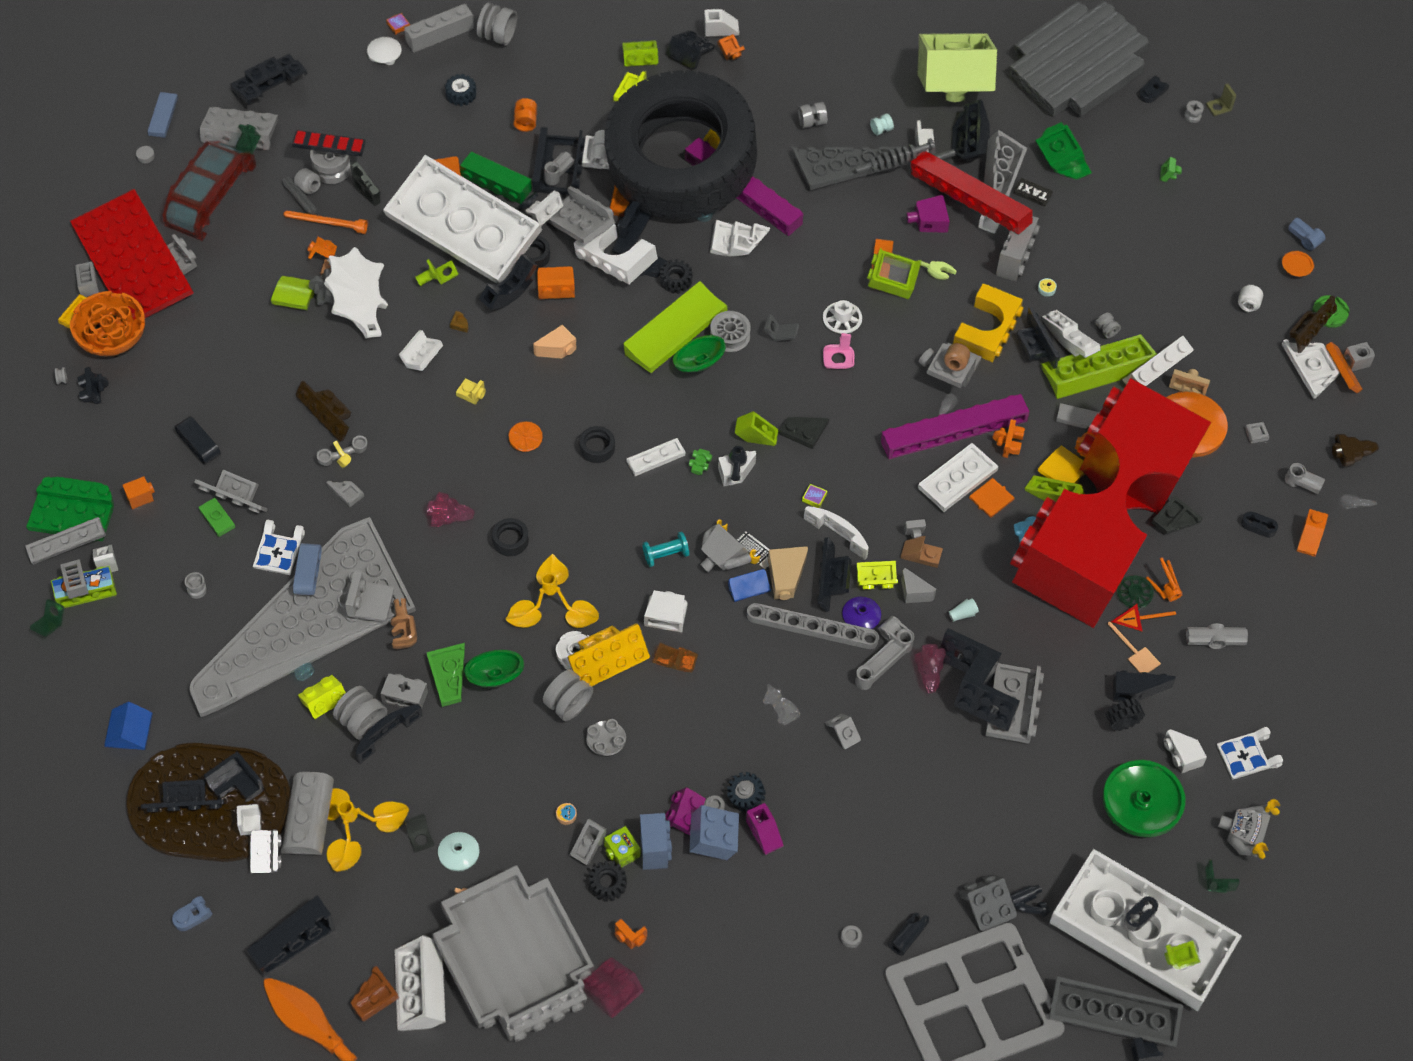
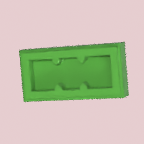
M216 498L199 506V511L218 537L235 528V524Z

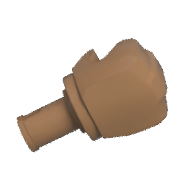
M401 598V606H399V599H395L393 602L396 617L391 619V625L395 626L392 629V635L396 636L399 633L404 635L401 638L393 639L392 647L393 649L409 648L417 642L415 620L412 615L407 613L406 599Z

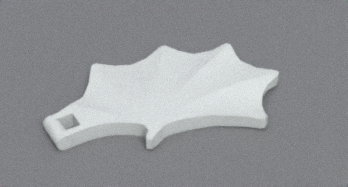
M355 247L349 254L342 257L329 256L328 262L331 266V274L325 279L324 285L331 291L334 297L332 314L352 320L364 334L365 338L381 337V330L376 319L377 308L386 309L388 306L386 301L380 296L378 282L384 264L374 263L365 259Z

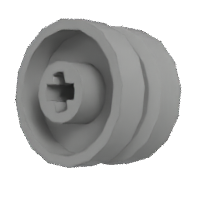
M310 151L312 170L319 175L320 182L337 184L349 176L351 172L350 155Z
M569 669L557 676L548 686L543 696V703L552 710L556 709V714L564 721H568L576 717L588 704L593 694V687L584 680L580 681V676Z

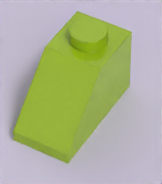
M753 411L737 418L735 434L749 443L774 446L777 443L779 429Z

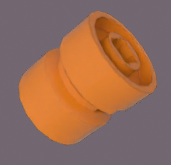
M519 99L515 103L514 126L520 131H532L536 127L537 104L532 99Z

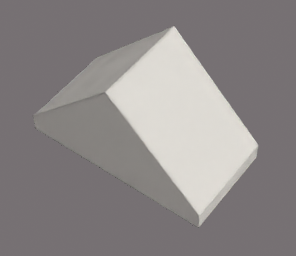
M112 545L93 549V559L96 568L110 566L111 572L118 571Z

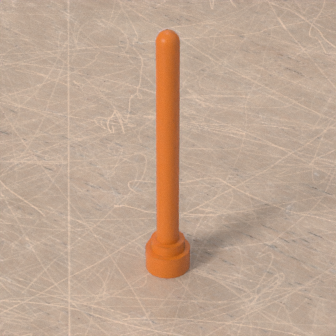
M288 210L284 212L286 218L352 228L360 234H366L368 228V221L364 219L355 220L354 222Z

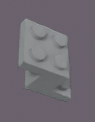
M943 343L930 364L927 374L956 387H966L981 361V356L970 352V359L966 368L960 371L951 370L945 365L944 357L948 347L952 344Z

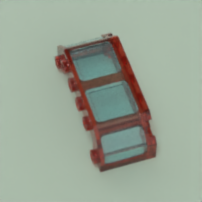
M218 140L206 141L198 149L195 157L189 161L184 172L180 173L175 184L171 185L163 211L165 226L203 241L207 233L203 232L202 229L205 225L210 224V215L242 171L246 173L248 171L253 172L256 168L255 155L224 145Z

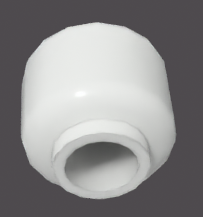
M1255 285L1244 286L1239 294L1238 305L1247 312L1258 310L1262 303L1263 291Z

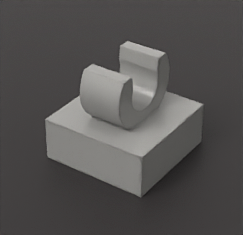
M925 519L906 521L904 526L905 535H911L912 539L921 537V533H924L926 528Z

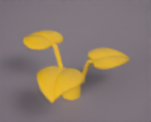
M552 554L542 563L536 574L537 582L542 585L537 605L535 606L529 600H521L511 607L506 621L513 626L522 628L537 624L542 617L541 612L537 609L540 608L544 593L547 595L558 593L566 609L569 610L565 618L572 627L582 628L595 623L599 619V613L592 604L583 600L575 601L572 607L568 605L558 585L568 579L569 572L567 567Z
M333 788L328 820H335L340 815L345 825L347 836L346 841L343 839L336 840L327 849V859L333 870L336 872L347 870L354 866L361 856L360 844L358 842H350L351 836L348 825L356 820L358 814L372 822H376V826L380 831L393 832L403 824L409 812V807L399 802H384L374 808L373 813L375 817H371L361 811L360 808L355 809L346 791Z

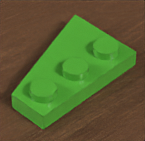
M465 643L427 652L428 662L442 707L461 702Z

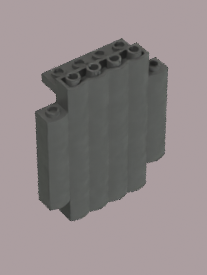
M1077 1L1014 45V53L1020 59L1010 65L1009 75L1053 117L1069 106L1081 117L1144 73V60L1142 57L1148 51L1149 41L1145 35L1137 32V28L1133 24L1126 22L1124 15L1116 12L1112 4L1103 1L1088 11L1085 4Z

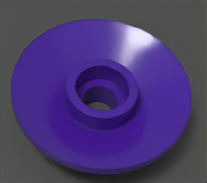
M855 597L846 602L843 607L842 616L846 624L874 629L880 622L881 610L874 600L867 597Z

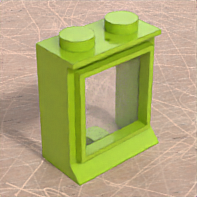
M880 248L878 254H874L871 264L874 266L873 269L870 268L867 279H870L868 287L909 300L915 287L922 260L914 261L883 251Z

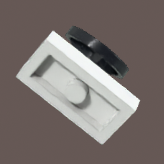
M553 191L542 202L534 201L539 195L535 192L517 208L519 210L526 209L525 213L532 216L533 220L542 226L563 207L559 192Z

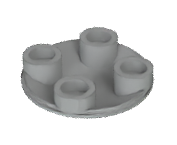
M615 719L600 721L588 727L586 742L588 747L596 754L610 756L623 749L626 744V733Z

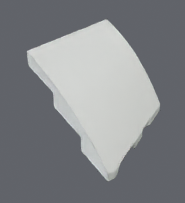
M716 220L710 253L724 256L748 255L769 232L770 228L756 223L753 226L735 222L732 225Z

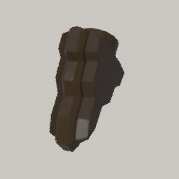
M1336 434L1335 443L1332 445L1334 459L1339 458L1344 467L1353 466L1355 462L1361 461L1363 456L1372 455L1379 450L1376 442L1359 440L1356 437H1348L1346 434Z

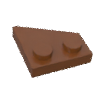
M375 966L372 969V975L367 982L364 981L360 992L351 1001V1006L364 1022L399 999V996L379 968Z

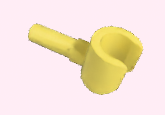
M335 441L333 444L341 456L337 462L344 468L351 462V457L344 453L338 441Z

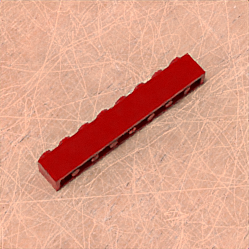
M924 151L911 161V173L914 177L960 201L967 207L976 210L981 215L992 219L995 223H999L1008 230L1019 235L1033 223L1032 209L931 153Z

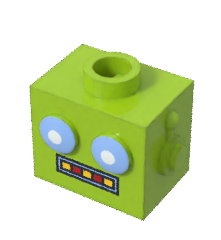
M626 826L604 838L607 857L610 861L614 860L616 865L620 864L621 868L640 858L641 848Z

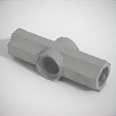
M1216 623L1208 627H1187L1186 643L1188 645H1209L1212 649H1221L1226 645H1247L1248 642L1246 627H1224L1223 624Z

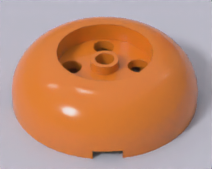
M112 291L99 292L85 298L74 309L73 317L70 320L71 333L76 343L85 351L98 356H115L130 350L140 340L145 329V315L140 303L126 293L117 294L112 293ZM127 306H130L135 310L136 319L134 321L131 310Z

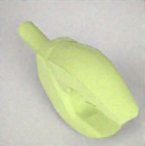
M921 261V266L928 268L927 272L939 280L948 279L949 275L946 273L956 274L957 270L945 262L931 261L928 264Z

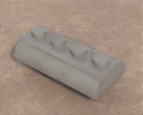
M299 772L294 775L281 854L322 855L334 784L332 776L320 772Z

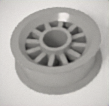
M724 311L713 318L710 326V335L719 336L724 340L726 352L739 351L748 344L751 325L743 314L736 311Z

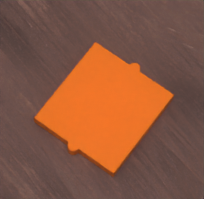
M994 478L990 479L969 496L978 506V509H982L990 518L1015 499L1006 490V487L1001 486Z

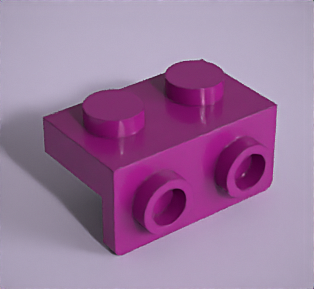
M687 787L676 791L671 798V807L665 815V819L670 822V827L673 826L690 836L691 814L701 805H704L706 798Z

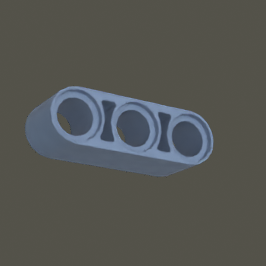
M300 544L293 584L294 594H315L322 553L320 544Z

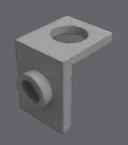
M839 714L825 722L826 726L835 729L843 749H847L861 741L851 716Z

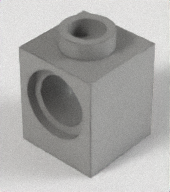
M1367 342L1347 347L1344 353V358L1352 372L1370 367L1375 357L1373 349L1369 347Z

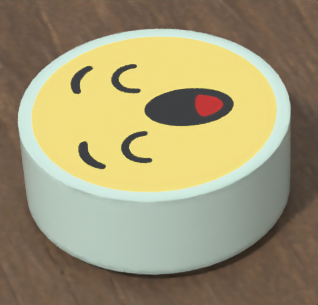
M1046 278L1039 282L1038 291L1041 295L1049 297L1056 292L1057 285L1052 279Z

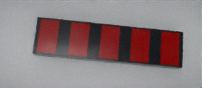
M296 130L292 141V147L359 157H362L366 144L365 139Z

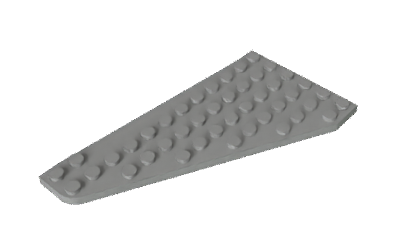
M370 517L341 528L322 547L314 595L294 594L293 577L193 678L190 684V693L200 717L216 712L390 623L391 619L396 617L393 602L395 599H399V606H401V598L406 599L408 614L416 611ZM354 571L362 572L363 580H366L367 583L394 587V594L386 622L347 616L345 604Z

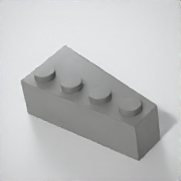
M998 130L988 139L984 183L1009 197L1027 148Z
M1032 216L1033 223L1019 235L1013 231L1009 232L1007 241H1005L1003 250L1000 253L996 276L1016 282L1018 276L1023 275L1025 269L1023 263H1027L1030 255L1028 250L1033 248L1035 242L1033 236H1037L1040 226L1037 225L1039 218Z

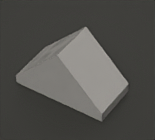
M904 568L901 582L905 604L933 601L936 588Z

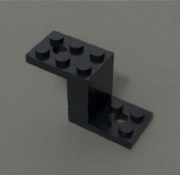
M947 628L937 659L966 672L954 706L1009 731L1020 700L989 686L993 680L1002 653Z

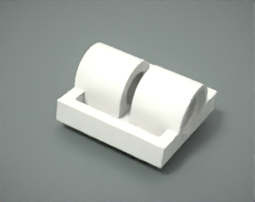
M605 130L597 131L595 136L586 135L582 167L609 169L604 143Z

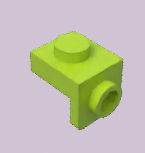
M1193 940L1174 947L1170 944L1166 945L1167 952L1164 953L1168 965H1172L1176 970L1201 963L1196 944Z

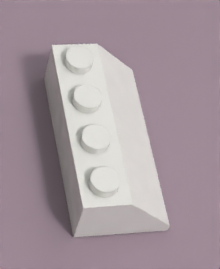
M421 936L395 949L396 992L399 996V999L396 1000L397 1030L399 1031L429 1029L445 1022L443 957L434 939Z

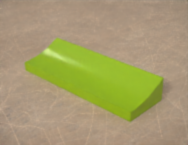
M699 281L623 343L625 356L652 373L707 328L716 315L727 311V305L713 295Z
M1140 334L1100 346V351L1086 358L1081 354L1062 357L1058 361L1056 369H1053L1049 362L1042 363L1041 369L1050 382L1056 398L1059 399L1122 380L1157 354Z

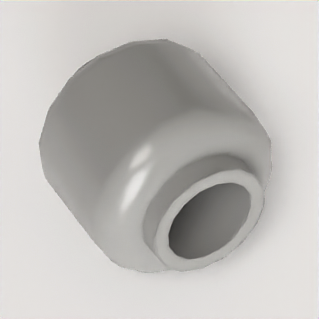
M301 169L294 177V184L304 193L313 194L320 187V177L309 169Z

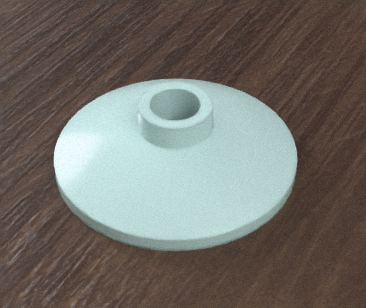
M455 832L449 834L441 841L438 847V857L446 868L453 871H463L476 863L479 857V845L471 835ZM455 847H462L459 851L455 850Z

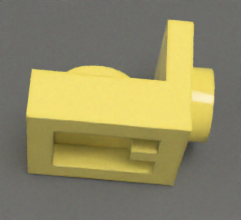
M465 378L456 391V396L476 405L479 399H482L486 393L484 381L480 380L477 384Z

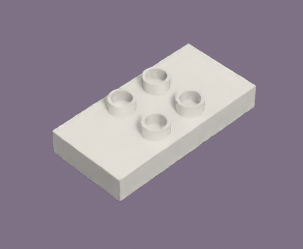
M1095 849L1087 858L1053 912L1050 924L1196 1011H1199L1242 936ZM1150 896L1155 898L1158 902L1156 914L1138 931L1128 930L1124 925V918L1127 912L1143 897ZM1145 905L1143 912L1151 909L1152 905ZM1137 915L1134 919L1131 918L1130 922H1137L1140 916ZM1192 940L1195 942L1201 963L1176 970L1172 965H1168L1164 954L1167 952L1166 945L1170 944L1174 947Z

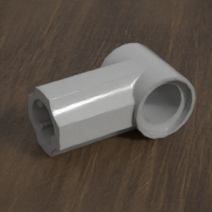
M567 152L561 153L553 162L546 163L544 170V181L546 184H558L560 177L574 164L571 154Z
M1300 463L1292 464L1284 478L1287 485L1291 487L1301 486L1316 494H1319L1325 481L1324 478L1306 471L1304 465Z

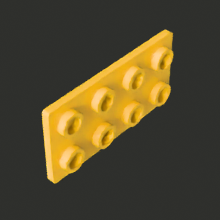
M637 623L621 631L612 625L579 641L578 644L581 650L568 656L570 666L580 676V681L584 680L590 686L596 685L650 658L640 626Z

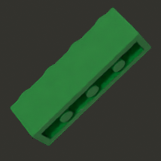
M470 152L460 165V173L463 178L482 188L493 191L497 195L506 197L512 202L521 204L532 191L530 178L474 152Z

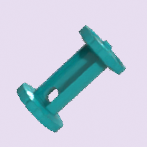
M682 531L678 532V539L650 547L647 541L643 542V552L649 567L654 566V559L677 552H682L684 557L689 556L688 543Z

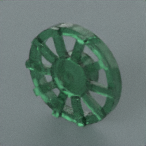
M1131 575L1121 580L1117 594L1120 602L1128 608H1132L1137 604L1138 609H1141L1151 603L1154 597V589L1152 584L1144 577ZM1130 581L1131 585L1128 586L1125 582ZM1142 582L1147 586L1143 588L1141 586ZM1122 585L1128 590H1121ZM1145 590H1150V594L1144 593ZM1142 596L1150 597V598H1149V600L1147 601V600L1144 599Z

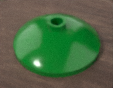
M716 335L695 338L675 353L673 363L678 370L683 372L704 371L722 358L726 350V344L721 337Z
M510 650L484 652L475 656L466 664L465 676L468 681L477 686L499 687L512 682L522 673L524 660L521 655Z

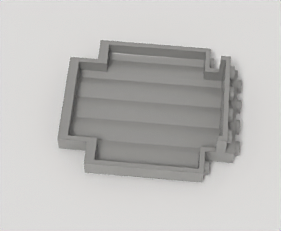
M516 865L441 902V908L450 926L433 933V939L478 1028L484 1026L487 1029L496 1024L495 1020L498 1019L509 1041L515 1039L518 1042L527 1037V1032L531 1030L538 1032L546 1027L545 1023L551 1020L558 1022L563 1019L566 1012L572 1010L575 1013L584 1008L583 1004L586 1003L587 997L583 991L585 985L582 980L591 976L594 965L548 878L528 887Z

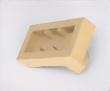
M1175 369L1169 388L1182 392H1195L1206 395L1210 380L1199 377L1198 371L1195 369H1190L1187 373Z

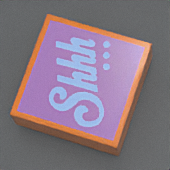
M402 13L387 19L388 26L395 34L404 31V27L410 26Z

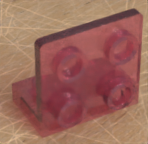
M609 958L583 980L584 989L601 1001L606 1013L611 1018H614L644 992L636 974L613 958Z

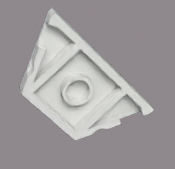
M1287 339L1283 340L1282 346L1313 399L1317 398L1340 373L1323 343H1310L1302 353H1298L1296 343H1289Z

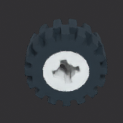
M456 74V77L451 76V79L448 78L447 83H445L447 100L451 104L454 103L455 106L458 104L460 106H463V104L467 106L469 102L472 103L473 99L475 100L476 83L474 79H470V76H465V74L461 76Z

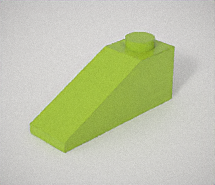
M1035 475L1024 488L1025 491L1043 501L1049 497L1057 502L1064 489L1078 494H1085L1080 484Z

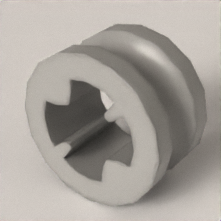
M62 367L60 370L55 368V377L58 385L61 382L67 384L65 367Z

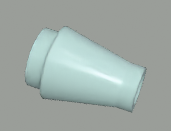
M971 598L969 600L965 599L954 609L948 611L951 620L955 622L975 616L979 609L974 599Z

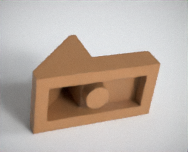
M926 536L905 541L901 559L938 568L943 548L924 544Z

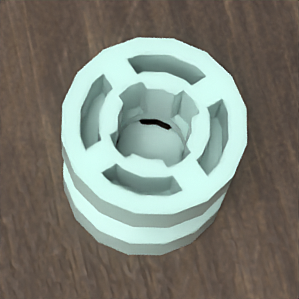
M887 113L882 115L881 118L876 117L870 120V126L875 135H880L883 131H890L894 128L892 118Z

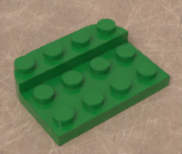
M45 477L42 479V482L36 489L38 495L26 526L28 531L56 534L99 517L106 534L114 509L113 497L107 485L64 477ZM104 537L97 539L96 541H103Z

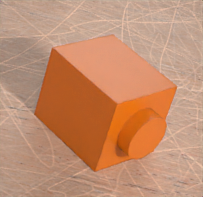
M144 476L123 484L125 495L132 509L154 501L152 493H155L151 482L147 483Z

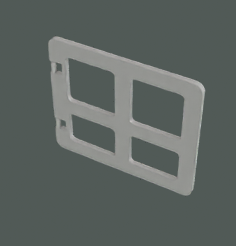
M1011 923L999 925L894 964L886 969V980L923 1061H941L924 1025V1021L963 1006L968 1008L985 1044V1048L952 1061H998L1058 1038L1064 1032L1063 1023L1049 1020L1050 1013L1045 1015L1041 1008V1004L1047 1003L1050 1010L1051 998L1029 953H1027L1016 927ZM999 942L1004 943L1016 969L978 984L973 983L961 957ZM1017 945L1023 954L1018 957L1012 948ZM943 963L947 964L959 990L928 1003L916 1005L905 984L904 978ZM1018 985H1024L1043 1022V1026L1004 1041L1000 1040L982 1003V999Z

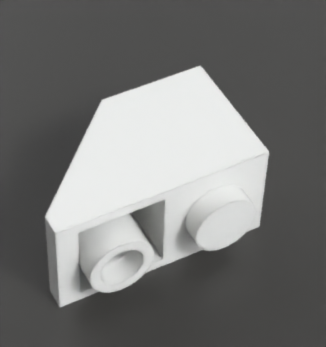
M722 9L705 10V36L739 35L737 19Z
M746 451L747 462L740 467L739 481L731 480L733 466L728 461L729 455L719 457L718 469L723 486L738 484L744 481L756 463V451Z
M1171 729L1167 731L1163 741L1164 746L1170 751L1173 756V763L1175 767L1179 768L1181 773L1204 765L1207 757L1198 740Z

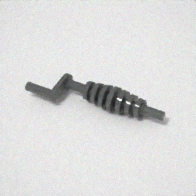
M932 138L927 139L926 144L917 147L913 145H908V148L902 146L901 149L896 147L895 152L892 148L888 149V153L884 151L882 152V157L878 154L875 156V159L873 157L870 158L868 163L855 167V171L857 174L870 169L873 172H877L878 168L882 171L885 169L884 165L886 169H891V165L893 168H896L898 163L899 165L904 164V159L906 162H909L911 158H917L918 153L927 150L941 160L956 154L954 149L936 154L935 144Z

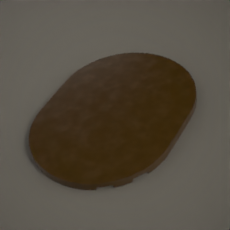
M183 743L175 745L176 747L158 752L137 771L128 790L127 813L130 823L137 836L147 846L169 856L217 862H233L250 857V835H240L237 826V806L257 804L261 813V831L278 830V835H280L285 828L291 790L285 774L266 755L247 748L207 743ZM237 751L261 778L264 791L249 802L235 788L221 798L227 799V803L222 804V808L209 809V805H201V809L188 810V806H180V810L168 811L167 807H159V812H147V808L141 809V804L163 803V782L205 780L204 774ZM205 781L206 800H218Z

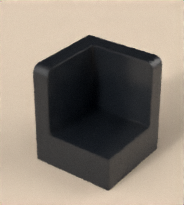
M1142 1037L1133 1039L1130 1047L1134 1061H1162L1164 1054L1162 1051H1158L1157 1044L1144 1043Z

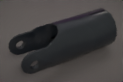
M914 913L888 943L890 949L896 954L903 956L928 925L929 916L924 915L920 919V915Z

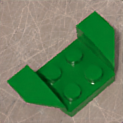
M1061 122L1046 128L1042 137L1036 139V144L1051 169H1054V172L1076 180L1092 174L1086 163L1083 151L1067 124L1063 125Z

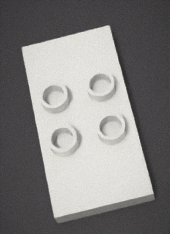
M427 155L422 158L383 209L387 217L496 284L510 274L521 254H525L542 231L541 225Z

